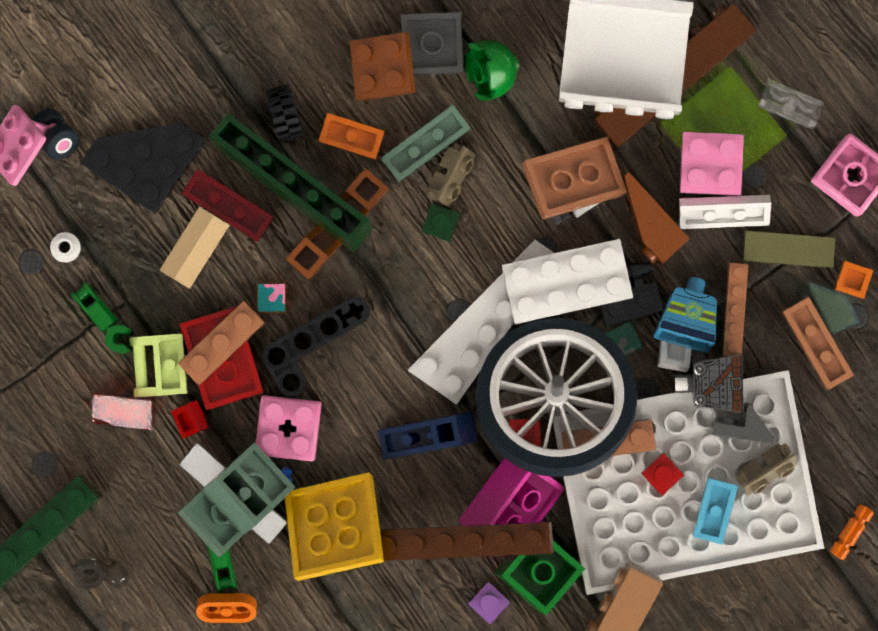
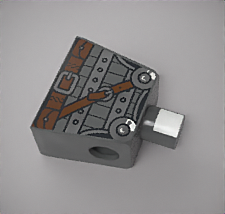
M735 353L694 361L693 375H675V393H693L694 406L744 413L743 355Z

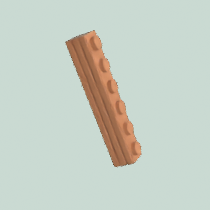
M728 263L721 356L735 353L742 354L748 264Z

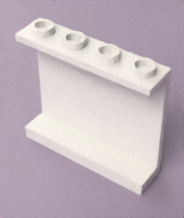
M570 0L558 102H565L564 107L572 109H583V105L595 106V111L613 112V108L625 109V114L643 116L644 111L656 112L655 117L662 119H673L674 115H679L682 112V105H680L689 22L694 2L676 0Z

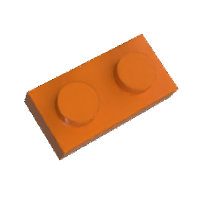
M327 113L318 142L376 161L385 131Z

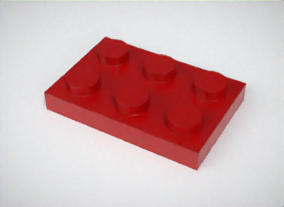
M238 306L181 323L180 327L188 353ZM249 340L235 351L201 385H198L206 410L265 393Z

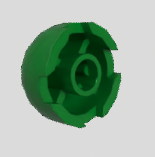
M481 40L469 43L468 46L471 50L465 53L464 63L468 82L474 80L478 92L474 95L480 101H488L505 95L513 87L519 70V62L516 55L512 54L510 49L500 41Z

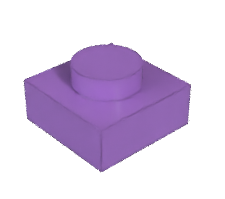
M489 581L468 602L489 624L511 603Z

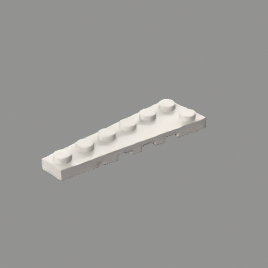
M534 240L513 262L554 254V252L537 240ZM503 273L408 370L456 405L480 372L492 348L506 335L514 323Z

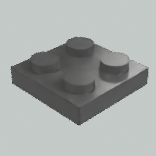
M461 12L401 14V30L410 35L414 75L463 73Z

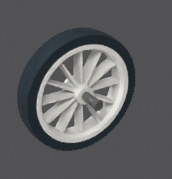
M549 318L532 321L512 330L492 348L485 359L477 381L476 406L484 433L493 447L505 459L517 467L534 474L563 477L589 471L602 464L617 451L628 435L635 418L637 390L629 361L610 337L583 322L564 318ZM543 347H566L560 375L552 377ZM569 348L579 350L590 356L565 383L563 374ZM537 349L549 383L547 384L519 358ZM595 361L608 376V378L570 388ZM513 364L541 389L502 380ZM611 385L614 405L575 396ZM499 390L538 398L501 409ZM572 405L612 414L604 428L600 430ZM542 406L517 433L504 418L511 414ZM547 413L550 415L543 447L524 440L522 437ZM565 413H570L593 433L595 437L576 446ZM554 416L561 417L571 448H547Z

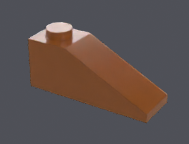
M628 172L622 179L627 190L626 194L639 240L644 246L641 251L650 262L655 263L657 261L661 265L690 238Z

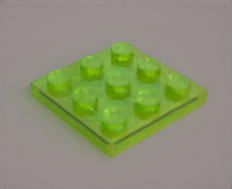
M731 66L682 105V112L679 115H674L673 119H664L660 122V125L680 149H682L683 132L744 135L742 172L787 136Z

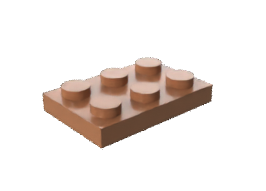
M608 137L531 158L522 163L542 220L621 197L627 193Z

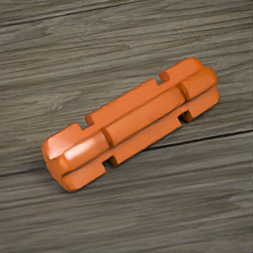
M863 504L858 505L853 513L855 514L854 518L849 519L838 536L840 540L838 542L835 541L830 549L831 554L841 560L846 558L850 552L849 547L854 546L865 529V522H869L874 515V512Z

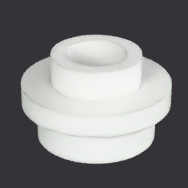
M63 232L57 234L52 239L50 251L56 260L67 263L78 257L81 251V244L75 235ZM63 242L70 244V250L67 253H62L60 250V245Z

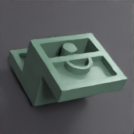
M254 442L193 497L178 514L210 549L220 557L245 533L255 527L295 486Z

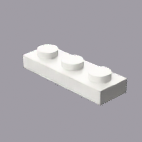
M770 195L679 198V227L681 229L769 226L771 212Z

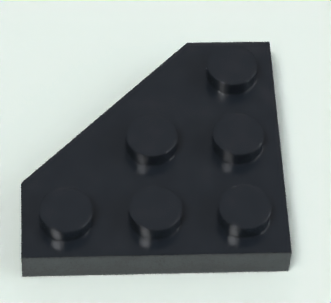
M182 123L97 138L80 163L156 215L206 140Z

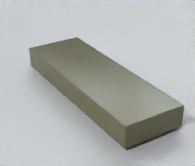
M744 231L742 261L833 268L836 238Z

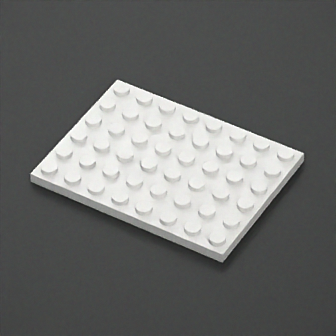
M789 370L743 379V405L744 403H749L774 437L773 444L709 434L711 422L719 423V417L738 420L737 426H741L743 413L694 406L693 393L674 392L637 400L636 414L633 422L652 420L656 450L611 456L602 464L589 471L572 476H563L580 564L585 568L582 575L587 595L613 590L615 586L612 583L617 570L620 567L624 568L627 562L658 576L661 580L824 549ZM594 409L579 411L597 427L605 426L612 414ZM570 413L565 414L570 430L586 429ZM554 416L553 428L557 448L563 449L561 432H564L565 429L561 417ZM786 443L792 451L790 455L793 453L796 455L798 465L795 466V470L785 478L778 477L771 481L769 487L763 492L756 495L752 493L747 497L743 488L744 484L740 485L734 476L738 473V469L755 458L761 467L765 466L766 463L761 454L777 444L783 445ZM662 453L684 474L663 496L641 474ZM707 477L738 486L723 545L692 536Z

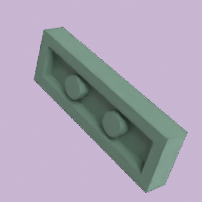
M451 105L381 157V160L398 183H400L470 131L471 128L456 107Z

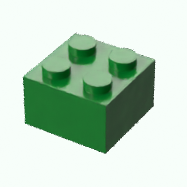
M553 541L554 553L508 555L494 572L533 608L544 615L551 611L585 570L581 564L555 541Z

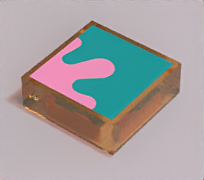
M256 283L257 313H287V283Z

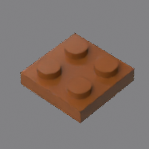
M402 32L350 41L356 101L415 93L409 33Z

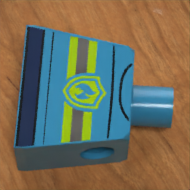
M690 277L688 278L686 289L681 287L674 289L653 334L654 339L708 354L716 340L717 299L703 294L706 284L703 279Z

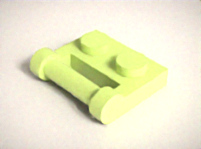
M183 334L129 338L130 347H133L136 380V388L133 389L134 398L188 394L187 373L178 364L185 357ZM153 345L156 387H148L145 346Z

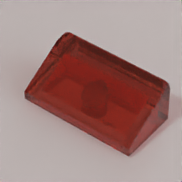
M93 393L92 423L152 430L155 400Z

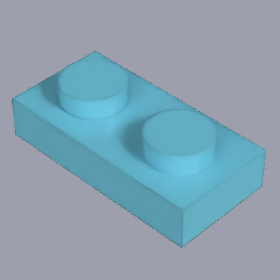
M707 477L692 534L693 537L723 545L738 489L737 485Z

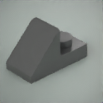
M744 403L741 426H737L738 420L719 417V423L711 422L709 434L771 444L774 441V437L749 403Z

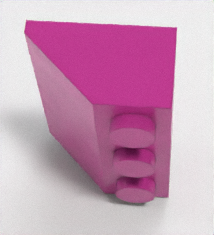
M504 458L471 504L466 508L458 522L463 526L541 522L563 493L565 487L550 476L528 472Z

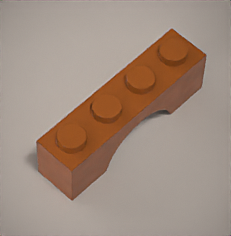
M365 168L345 190L341 199L366 217L387 194L389 188ZM317 225L304 237L286 260L311 281L342 243Z

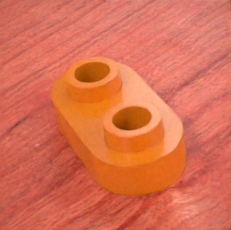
M209 593L202 595L197 600L196 615L204 622L246 623L256 617L257 601L246 593Z

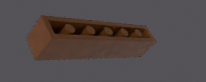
M734 3L728 8L723 4L710 15L713 20L706 27L699 24L688 34L690 40L687 42L682 94L757 31ZM613 108V112L595 111L598 117L593 123L605 137H608L613 147L618 149L655 118L656 112L644 111L643 116L625 114V109Z

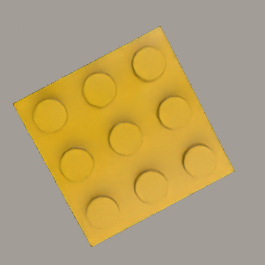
M369 472L295 489L285 497L293 576L297 581L384 562L373 475Z

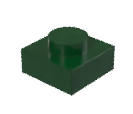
M431 203L422 233L450 242L460 213Z

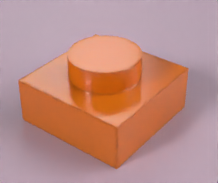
M843 261L834 290L864 299L873 270Z

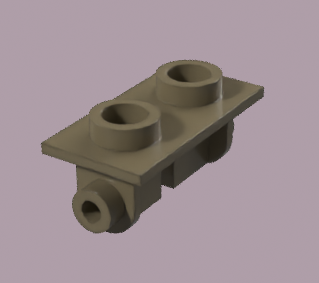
M454 142L451 147H447L439 164L447 172L444 175L435 171L426 189L428 190L426 196L434 201H439L449 208L452 202L458 198L461 190L460 186L465 176L471 172L476 154L467 147H462Z
M786 443L783 445L777 444L761 454L766 463L765 466L761 467L755 458L738 469V473L734 476L740 485L744 484L743 488L747 497L752 493L756 495L763 492L769 487L771 481L778 477L785 478L795 470V466L798 465L795 453L790 455L792 451Z

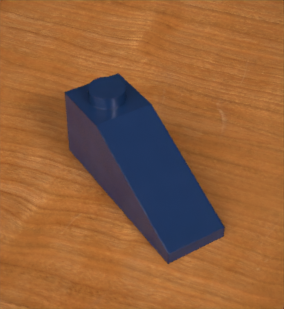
M473 412L378 430L384 460L478 441Z

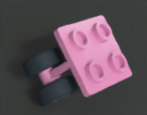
M13 105L0 125V173L10 185L16 186L41 147L50 158L56 160L70 156L77 148L79 142L77 133L71 126L61 124L64 118L56 110L44 109L38 112L31 120L20 106Z

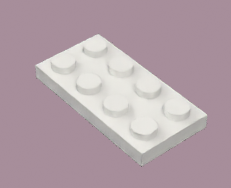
M620 239L502 265L514 324L633 298Z

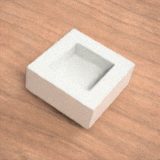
M660 340L657 367L687 372L690 366L691 349Z

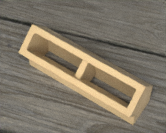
M199 206L160 268V271L190 289L228 229L229 224Z

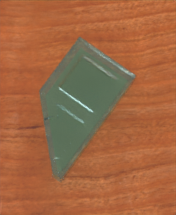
M815 283L807 285L831 335L859 323L847 295Z

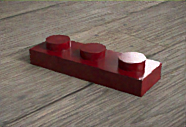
M199 169L195 171L181 193L257 242L260 241L274 219V216Z

